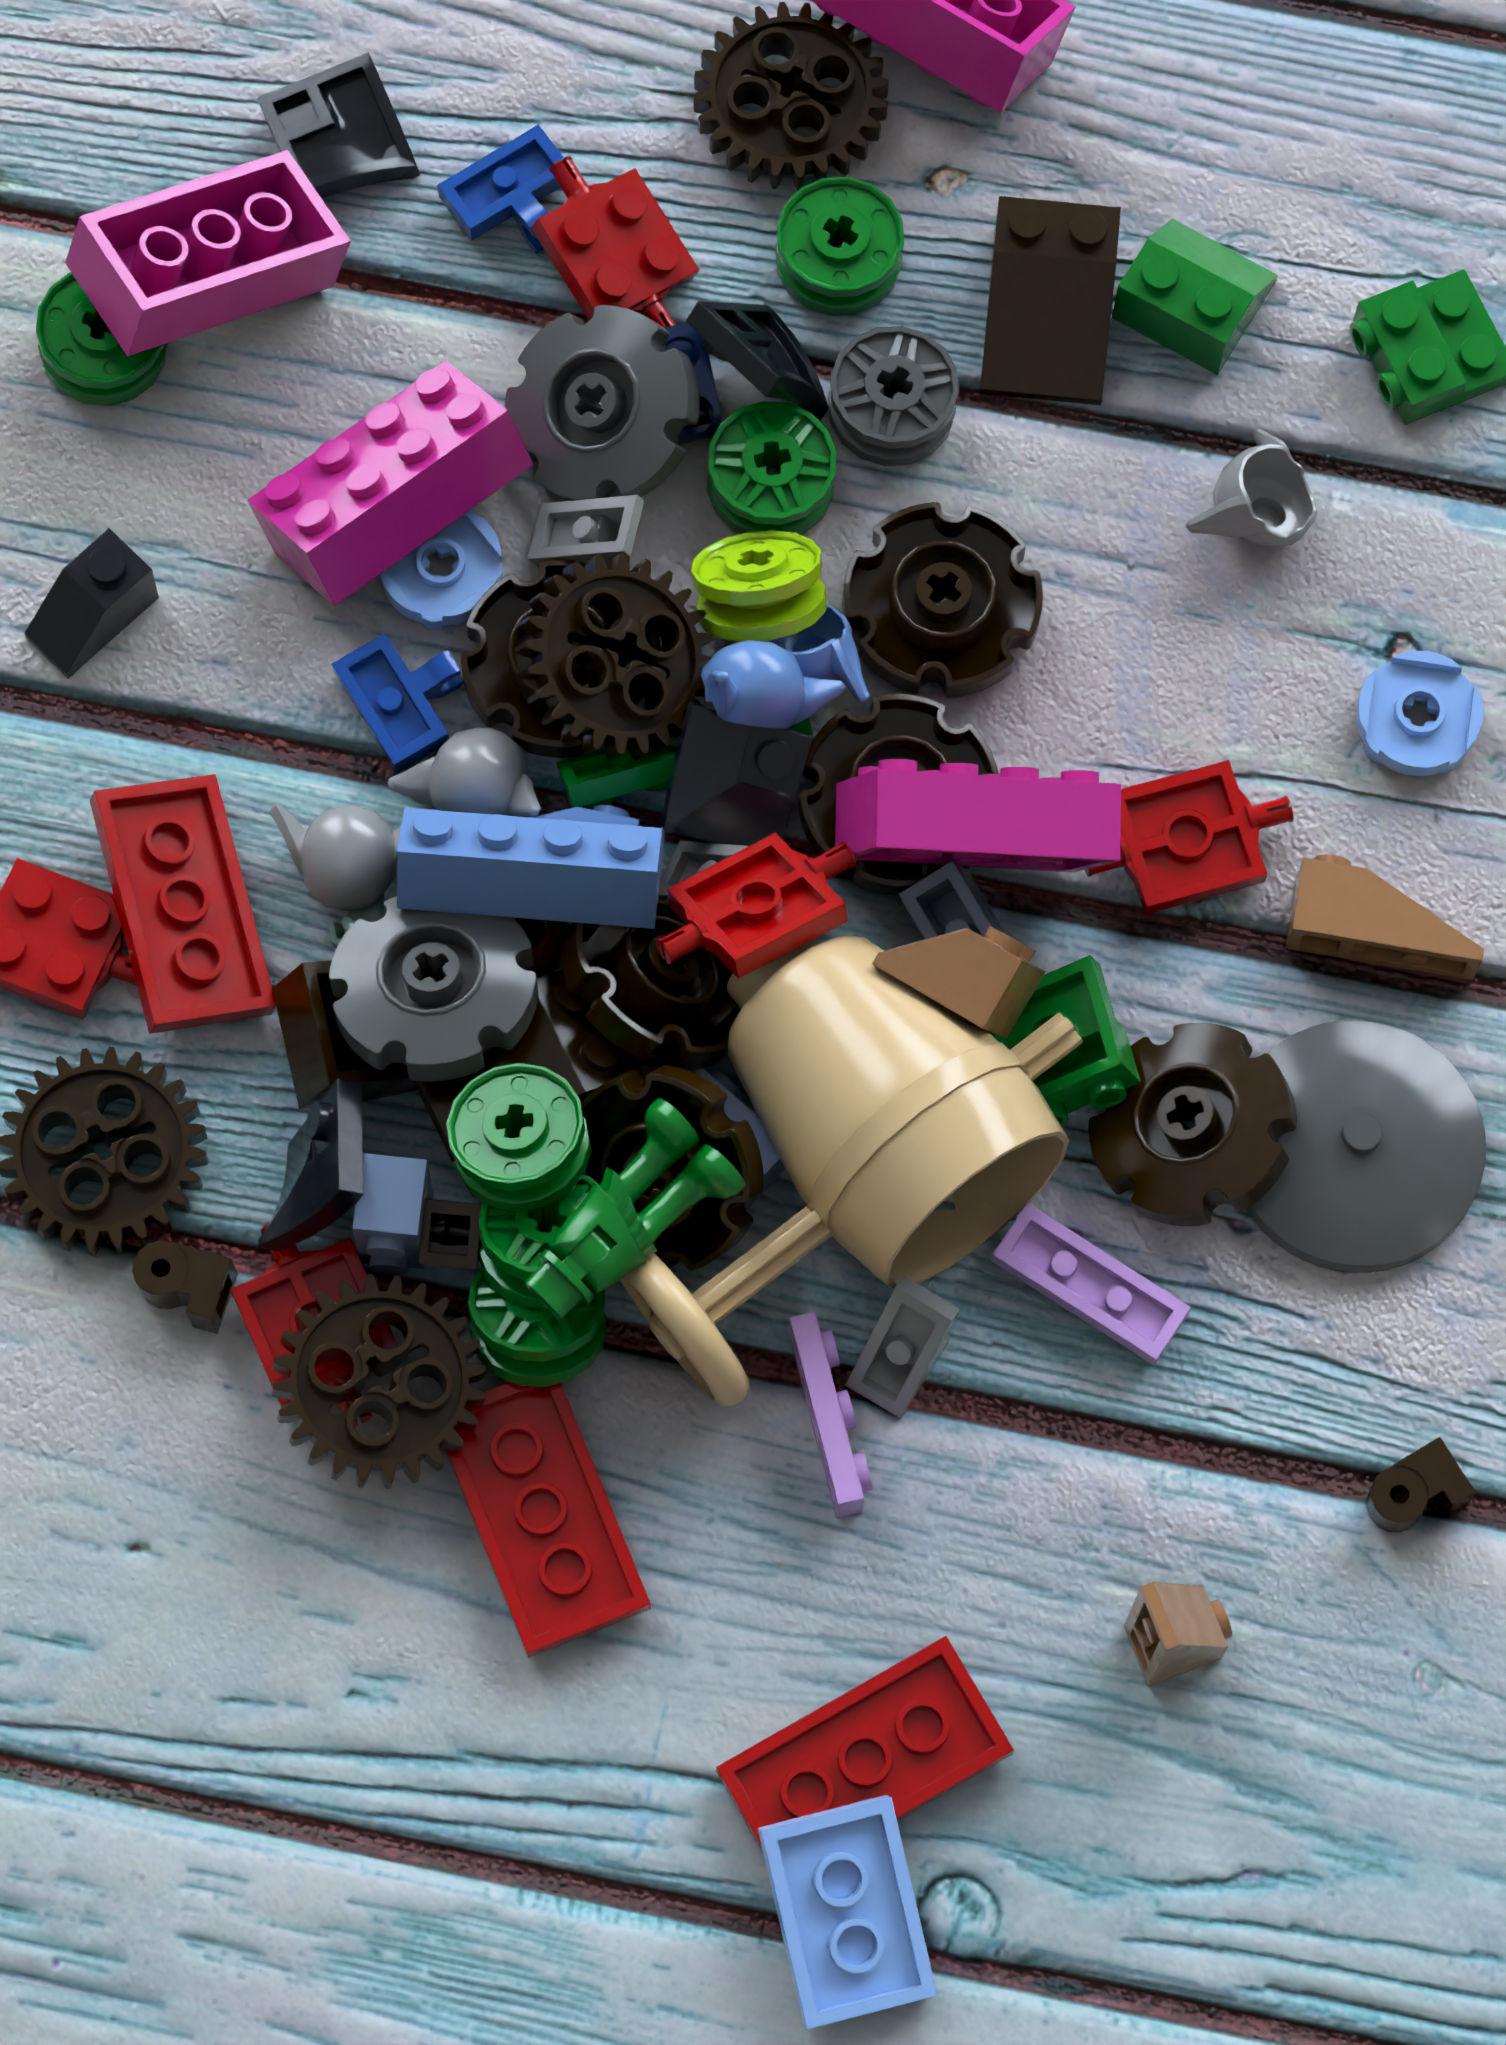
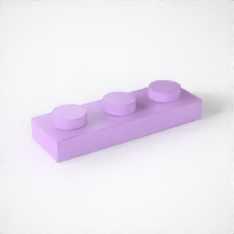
M1029 1203L1025 1205L992 1254L991 1261L1154 1366L1191 1309L1189 1305Z
M815 1311L790 1317L788 1334L836 1518L862 1512L864 1502L863 1492L872 1490V1481L864 1452L852 1454L846 1430L856 1428L849 1393L847 1390L836 1392L830 1368L840 1366L831 1328L820 1330Z

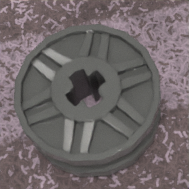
M904 326L876 327L854 337L837 356L830 377V391L828 394L830 424L840 442L859 458L883 466L910 465L932 455L948 438L955 418L956 403L959 396L957 368L946 349L926 333Z

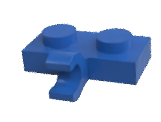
M538 124L437 185L438 195L471 241L513 217L525 241L537 254L544 250L531 227L538 218L548 213L538 201L561 188L553 174L549 172V168L560 159L563 160L564 157Z
M384 633L331 664L335 675L396 773L440 748L449 739L447 730L428 702L431 698L446 696L464 684L459 675L461 670L449 651L438 654L410 673L388 636Z

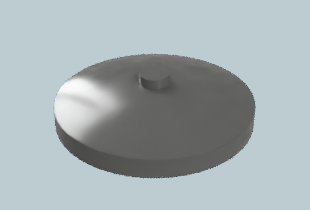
M1342 1020L1312 1026L1295 1033L1272 1048L1268 1054L1275 1060L1293 1094L1296 1106L1297 1128L1293 1132L1283 1134L1277 1142L1282 1145L1289 1157L1283 1173L1273 1187L1259 1201L1246 1209L1258 1227L1273 1242L1301 1260L1322 1268L1350 1273H1371L1397 1268L1423 1257L1443 1243L1464 1219L1474 1201L1482 1181L1486 1159V1136L1478 1103L1464 1077L1451 1061L1435 1047L1410 1032L1391 1025L1364 1020Z

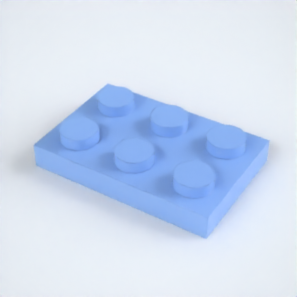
M884 1795L758 1828L803 2026L806 2029L937 1996L892 1797Z

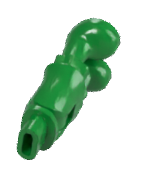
M661 1098L656 1099L646 1110L644 1117L648 1136L646 1144L619 1175L606 1167L601 1185L599 1186L593 1182L586 1198L566 1219L556 1233L549 1247L551 1251L545 1249L539 1255L543 1263L524 1281L525 1286L560 1320L580 1301L589 1305L594 1299L592 1292L598 1294L620 1281L627 1273L647 1263L645 1257L657 1251L654 1245L655 1240L697 1202L707 1197L727 1200L737 1196L746 1187L743 1177L720 1152L709 1145H703L681 1173L640 1213H636L633 1205L634 1202L669 1167L690 1152L699 1141L696 1131L684 1116Z

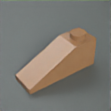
M1318 855L1314 859L1303 857L1295 882L1285 949L1467 980L1474 979L1483 959L1484 948L1367 868L1351 866V861L1337 855Z
M1152 1582L1141 1586L1124 1624L1148 1687L1221 1660L1228 1648L1225 1639L1232 1637L1231 1625L1223 1605L1218 1599L1210 1602L1203 1585Z

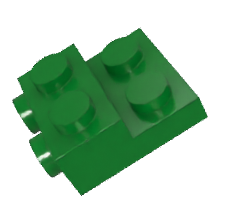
M1465 269L1418 288L1414 280L1358 302L1353 322L1350 324L1352 340L1361 356H1369L1378 372L1376 378L1377 386L1384 403L1390 409L1396 407L1405 425L1506 385V347Z
M1091 955L1043 975L1008 1038L989 1032L997 1041L1003 1043L1010 1050L1059 1012L1074 1025V1029L1082 1038L1083 1043L1033 1080V1083L1040 1090L1061 1127L1068 1123V1113L1087 1105L1096 1109L1116 1106L1126 1098L1127 1093L1125 1089L1141 1083L1126 1029L1115 1018L1101 966Z

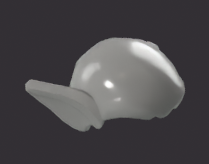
M1257 429L1252 434L1257 446L1242 451L1223 467L1213 490L1214 507L1188 520L1186 523V528L1191 533L1240 537L1257 545L1280 547L1292 545L1299 541L1315 521L1317 516L1316 502L1304 477L1303 466L1294 461L1290 455L1289 448L1282 440L1262 429Z
M477 727L457 732L443 743L435 757L426 759L388 779V787L391 790L420 803L434 805L435 809L441 811L533 817L538 815L541 810L534 792L533 782L527 776V760L524 749L503 732L492 728Z
M280 804L272 805L269 813L280 829L298 871L304 877L305 886L313 898L324 906L341 911L366 908L382 896L391 881L396 877L397 846L401 826L397 830L392 831L387 821L376 811L351 804L324 810L311 822L308 828H305Z

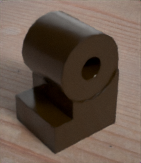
M425 1199L418 1264L476 1270L481 1240L478 1223L482 1204Z
M156 1241L147 1244L139 1250L134 1259L132 1269L135 1282L148 1303L160 1309H173L181 1305L186 1306V1314L193 1327L218 1334L232 1294L230 1289L234 1287L238 1276L232 1259L170 1241Z
M1438 1437L1383 1470L1375 1478L1369 1491L1366 1508L1370 1519L1379 1528L1388 1532H1402L1414 1526L1419 1521L1424 1509L1438 1501L1446 1515L1449 1516L1469 1504L1475 1494V1490L1441 1437Z

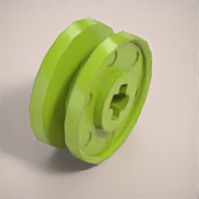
M776 530L746 532L723 538L704 548L693 559L691 569L693 586L699 593L696 610H705L706 612L705 617L699 622L707 633L714 634L716 637L740 642L746 640H775L796 634L814 625L826 612L827 606L826 586L819 579L823 565L821 549L810 538L793 532Z

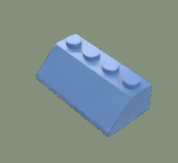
M404 808L397 846V908L655 929L665 846V831L663 828Z

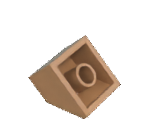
M992 926L989 927L985 936L964 928L882 951L877 954L872 963L874 966L982 1029L1004 1038H1008L1046 972L1030 963L1036 952L1035 950Z

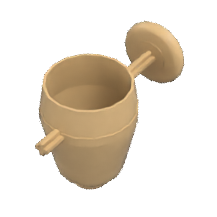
M857 935L835 937L821 943L815 938L739 979L734 974L731 975L727 984V992L741 1010L729 1031L728 1055L797 1192L807 1206L692 1294L655 1253L645 1257L647 1263L630 1271L620 1280L639 1311L647 1320L650 1329L659 1342L719 1406L734 1408L744 1402L750 1388L749 1379L741 1363L716 1327V1324L829 1237L835 1238L841 1246L892 1289H895L904 1276L919 1284L947 1270L986 1243L1023 1210L1025 1205L1044 1188L1063 1161L1069 1139L1040 1090L1033 1083V1080L1083 1043L1082 1038L1075 1031L1074 1025L1067 1017L1064 1018L1060 1012L1009 1050L987 1030L982 1029L874 966L872 963L875 957L884 950L871 943L865 937ZM953 1194L955 1210L935 1209Z

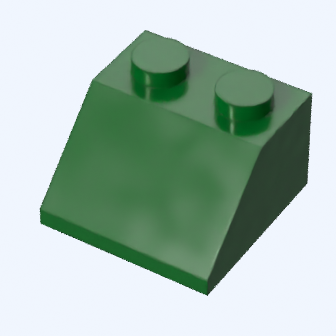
M1172 218L1147 239L1119 283L1112 318L1218 375L1274 286L1278 275Z

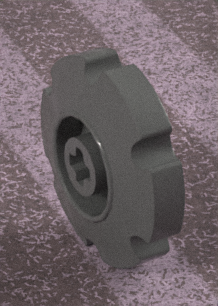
M598 305L595 307L594 315L588 323H584L582 319L571 313H566L547 324L530 340L518 358V362L525 368V379L520 386L507 389L505 408L509 411L532 462L538 460V470L534 475L537 483L547 490L571 501L607 498L617 488L626 496L638 495L642 497L657 488L675 471L686 455V450L678 442L679 432L684 426L697 424L700 398L696 373L688 355L675 348L668 351L665 350L666 341L670 336L669 331L633 310L619 306Z
M397 896L384 902L385 916L382 919L374 922L358 919L344 934L335 950L329 971L333 996L341 998L333 1004L336 1023L350 1048L361 1059L378 1070H384L392 1063H403L407 1065L410 1080L435 1082L461 1078L484 1069L483 1053L488 1049L500 1047L507 1051L511 1050L525 1034L532 1021L538 1002L536 974L533 971L527 970L534 965L532 947L523 928L514 918L398 909Z

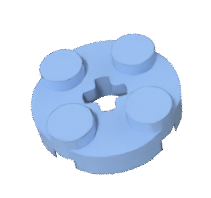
M469 510L382 572L380 580L383 591L397 611L405 617L419 622L425 629L440 631L450 625L464 623L468 620L473 608L483 594L503 578L500 542L491 525L478 513ZM434 553L442 559L452 555L456 558V561L452 564V573L444 577L441 575H430L428 573L430 569L428 557Z
M1408 651L1392 657L1391 662L1382 665L1377 671L1375 669L1366 678L1357 701L1356 726L1363 740V750L1367 757L1373 762L1384 764L1393 771L1410 776H1430L1455 770L1461 760L1473 748L1482 727L1484 709L1482 696L1476 685L1473 688L1470 681L1461 674L1462 668L1444 655L1430 651ZM1415 701H1423L1426 703V712L1436 715V721H1428L1424 726H1416L1411 723V719L1404 716L1403 710H1410Z

